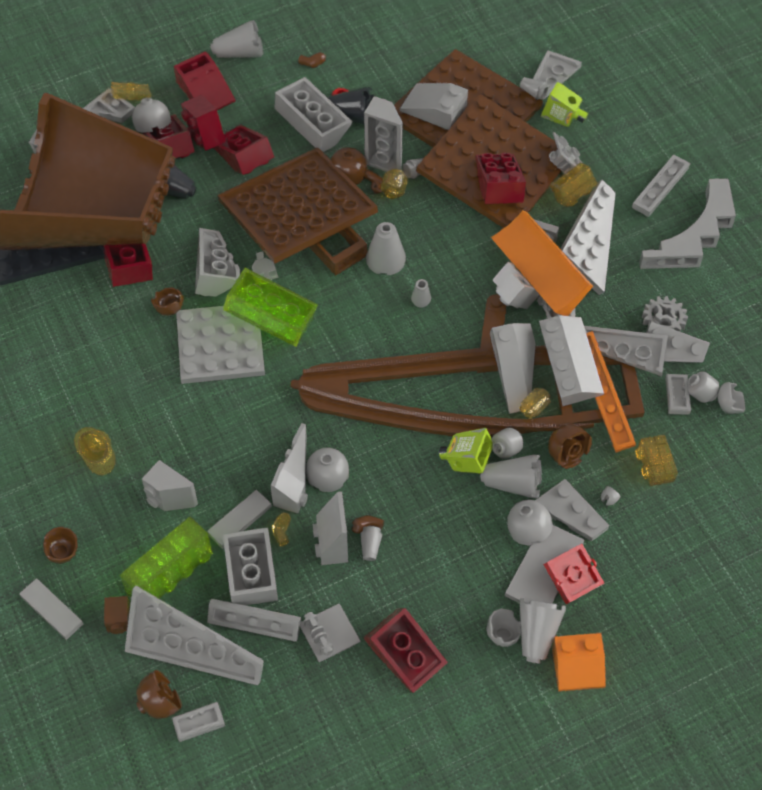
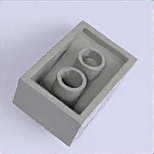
M417 83L401 106L400 111L449 130L467 106L468 89L452 83Z
M337 492L316 515L317 524H313L314 537L319 539V544H315L316 558L321 557V565L348 562L347 529L342 492Z

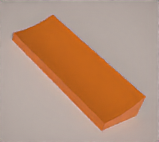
M522 210L508 226L491 237L555 313L568 316L592 289L593 285L528 212Z

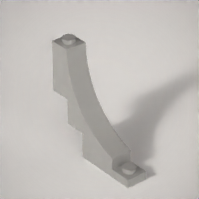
M709 179L705 191L706 207L700 218L679 235L661 241L659 250H643L639 262L640 269L700 267L703 258L702 248L716 247L720 236L718 228H732L736 217L729 179Z

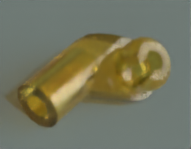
M281 513L275 519L271 528L279 546H285L289 543L285 533L291 521L288 513Z

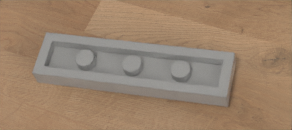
M673 155L634 201L632 208L649 217L689 169L690 163Z
M211 599L207 623L297 641L301 617Z

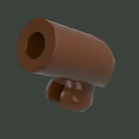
M321 52L310 57L300 55L298 63L316 68L325 62L326 55Z
M367 170L364 178L371 182V189L374 193H381L384 189L383 178L371 170Z
M365 515L352 521L353 526L351 530L358 534L363 532V527L367 526L378 527L382 530L384 520Z

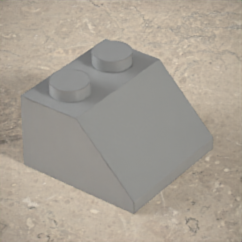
M160 460L142 478L144 491L147 496L146 500L154 508L159 507L163 511L192 508L198 504L194 483Z

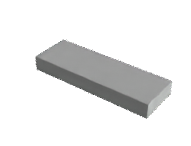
M255 490L207 531L208 536L223 549V534L244 531L272 507L271 503Z
M37 578L19 593L21 598L66 640L83 625L82 620Z

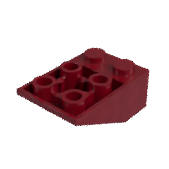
M206 51L173 66L176 82L189 99L202 95L217 110L236 101L216 63Z
M508 152L501 154L483 153L482 155L475 156L481 195L485 204L524 203L526 180L514 154Z

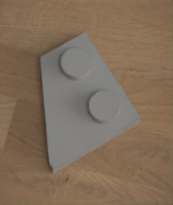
M107 89L83 109L108 120L122 123L133 115L135 107L111 89Z

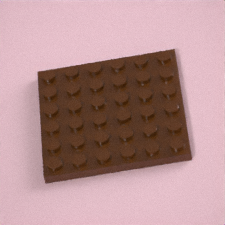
M456 49L418 82L452 83L468 89L467 106L462 114L479 94H482L524 122H527L543 106L542 100H537L522 88ZM412 88L394 104V107L402 120V128L434 147L448 129L400 111L401 106L413 90Z
M482 94L477 96L416 168L417 173L502 228L508 226L522 210L529 213L562 171L550 161L549 154L552 151L558 150L553 139ZM508 152L514 154L526 180L524 203L485 204L481 195L475 156L482 155L483 153L501 154Z
M318 147L218 195L219 202L274 264L378 212L377 205L338 167L334 166L332 161Z

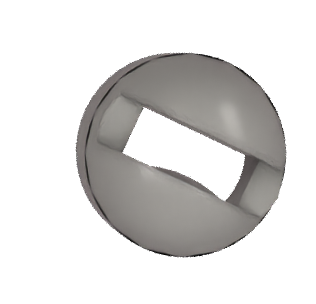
M606 486L601 493L602 502L607 500L606 505H613L620 499L618 492L609 486Z

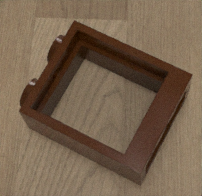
M350 226L339 231V233L351 246L334 257L320 244L321 241L309 246L335 276L365 258L367 254V243Z

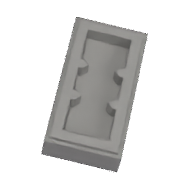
M666 374L668 414H690L688 375Z
M218 702L172 718L179 742L225 726Z

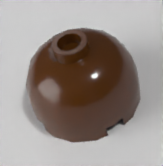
M345 147L333 154L331 157L333 165L338 167L355 185L365 179L364 174L368 166L365 156L359 150Z
M566 424L557 428L551 434L548 442V451L558 465L565 469L573 468L582 461L579 458L583 454L587 455L589 453L592 438L583 428L574 424Z
M159 670L150 672L141 680L137 687L138 702L136 703L141 713H147L156 719L167 718L182 708L178 693L175 689L171 691L168 686L171 682Z

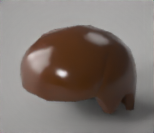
M173 287L155 292V298L151 299L155 310L164 316L176 314L184 302L182 293Z
M62 526L52 528L45 535L43 551L51 562L59 564L69 562L76 555L78 548L77 536L70 528Z

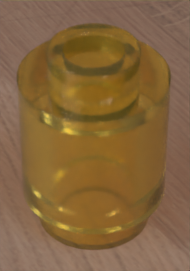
M535 388L521 402L520 411L529 419L537 417L551 403L549 399L550 394L543 388Z

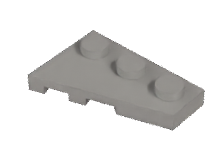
M547 51L533 79L546 82V85L549 86L546 96L548 97L556 83H564L581 68L582 62Z
M650 321L646 333L667 335L664 361L703 362L710 345L709 342Z
M566 479L535 500L547 508L552 519L568 525L569 529L591 542L609 528L607 522Z

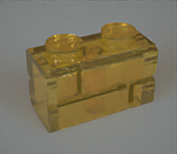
M579 163L550 184V187L557 202L568 207L575 205L577 199L583 195L591 193L592 188L597 185V181L593 176L591 168L583 163Z
M665 435L642 438L636 448V456L638 460H642L644 479H648L651 486L674 482L678 472Z

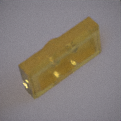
M111 82L110 88L113 98L131 100L151 98L150 89L147 84Z

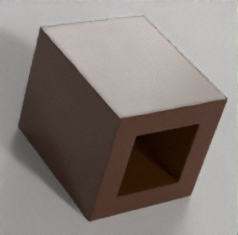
M128 596L104 598V624L107 632L122 634L124 631H127L131 606Z

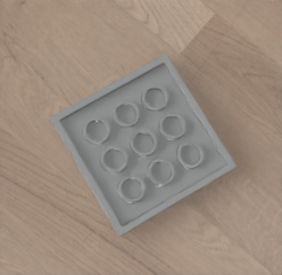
M258 302L187 309L177 312L182 384L265 375Z

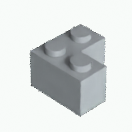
M507 262L493 279L497 284L496 292L501 296L499 299L506 306L511 305L517 309L519 307L528 309L540 295L513 263Z

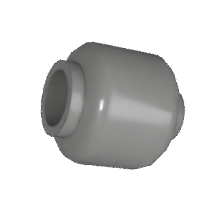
M699 372L689 378L688 393L701 403H707L717 398L719 382L707 372Z
M505 428L492 437V450L502 459H509L523 448V438L513 428Z

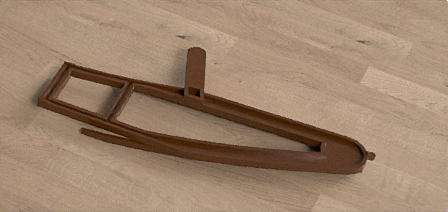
M498 294L491 295L487 299L480 348L319 364L309 369H303V375L300 380L291 381V387L298 389L301 401L308 408L316 412L446 436L486 428L492 438L493 435L505 428H513L520 434L538 431H555L566 424H574L583 429L593 428L594 423L604 422L599 409L573 413L571 404L563 406L556 381L555 385L561 415L535 419L483 417L432 411L348 394V384L470 371H477V373L498 371L489 334L493 327L503 326L505 322L506 305L500 301L499 298L501 296ZM545 345L535 346L534 365H551ZM603 356L606 365H620L628 405L622 406L626 419L643 417L645 411L635 367Z

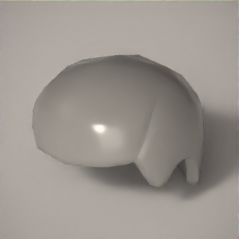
M726 382L722 384L717 396L721 409L728 414H739L745 411L743 393L734 390V387L737 386L735 383Z
M502 608L498 609L488 619L487 634L496 645L509 647L516 644L521 636V622L515 619L513 611Z

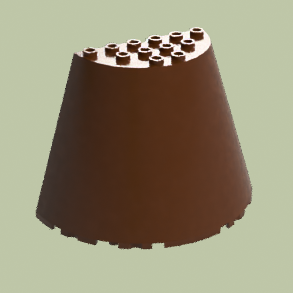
M44 93L38 103L37 133L34 145H37L36 154L32 153L28 169L32 176H30V179H25L23 191L20 194L14 211L0 210V251L146 244L151 235L155 236L156 223L161 222L162 212L160 210L163 205L164 196H167L169 184L167 182L170 176V168L173 169L175 157L172 156L173 148L49 93Z

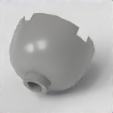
M144 98L133 110L132 120L137 132H152L153 127L158 126L159 129H162L171 123L169 110L161 101Z
M333 448L316 450L310 455L306 464L307 480L312 487L315 486L322 492H333L340 489L349 477V464L345 455Z
M523 500L515 504L507 517L508 530L513 540L527 546L532 545V542L544 541L550 535L553 528L552 518L547 508L535 500Z

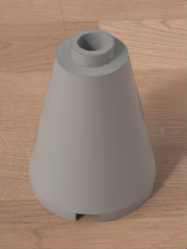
M248 21L213 39L211 44L213 55L216 54L218 58L262 57V42L258 36V27L255 21Z
M384 222L377 226L366 254L367 265L376 274L387 273V275H393L398 273L405 264L406 254L396 227L389 222Z
M529 455L486 464L484 472L480 475L481 482H484L487 487L537 499L539 498L540 490H536L537 485L541 484L542 480L541 460H538L540 456Z
M520 598L522 656H526V661L540 664L541 660H546L565 614L566 606L561 605L560 610L556 609L557 605L553 603L530 599L529 604L524 603L525 598Z

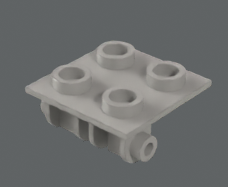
M553 132L558 150L552 151L549 154L550 161L571 179H576L579 173L585 176L584 164L579 159L580 153L575 147L571 148L563 136L559 137Z
M340 603L319 614L309 612L304 616L305 620L300 622V628L319 662L360 643Z

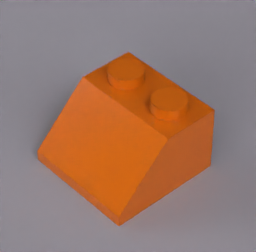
M601 633L554 637L552 652L558 691L605 688V653Z

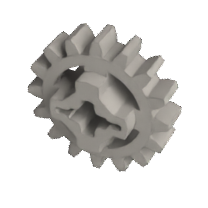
M658 296L656 302L651 299L649 304L645 305L642 318H644L643 325L649 326L650 321L681 332V329H685L688 319L686 315L687 309H681L683 304H676L675 298L670 301L668 296H665L664 300Z

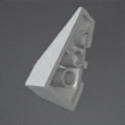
M199 228L195 294L216 297L240 283V268L238 264H234L233 255L228 253L227 245L219 231Z
M512 323L493 327L489 334L509 414L530 410L536 344L531 324Z
M301 423L293 438L292 450L288 449L285 453V462L280 463L271 484L273 506L294 513H299L301 506H305L308 494H305L306 424Z

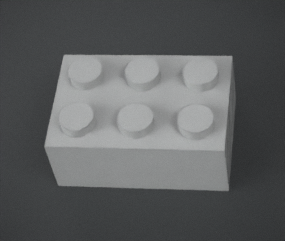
M268 528L223 534L232 603L252 605L278 601Z

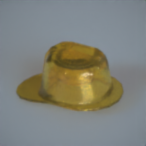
M92 427L80 429L75 434L74 444L88 468L97 475L110 473L114 469L116 460L108 434Z

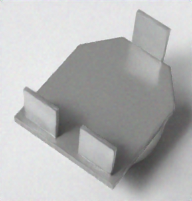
M263 252L256 253L257 260L252 265L256 282L267 283L272 279L278 278L273 261L264 258Z

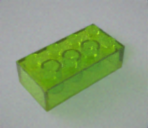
M244 268L229 291L223 310L297 347L314 318L318 304Z
M191 516L188 517L120 574L126 594L132 598V591L135 586L158 599L166 592L170 593L173 591L179 581L189 577L200 563H205L211 557L212 549L208 533Z

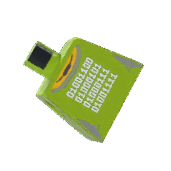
M557 82L548 97L541 117L567 127L573 119L584 123L588 113L579 109L582 98Z
M486 428L457 433L453 435L449 446L440 447L439 456L442 460L447 459L454 471L483 473L492 450V438Z

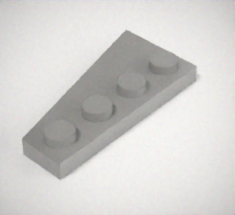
M584 326L586 333L593 331L603 356L662 376L667 335Z

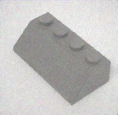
M306 77L275 92V109L315 148L318 147L322 152L334 147L352 124V121Z
M374 96L364 112L366 162L369 166L398 175L402 170V120L392 102Z
M559 315L539 321L562 405L565 406L604 395L582 318Z

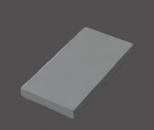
M553 525L550 535L544 541L532 542L505 592V596L518 603L520 598H525L524 603L529 604L530 599L553 603L558 590L543 564L581 543L584 544V539Z

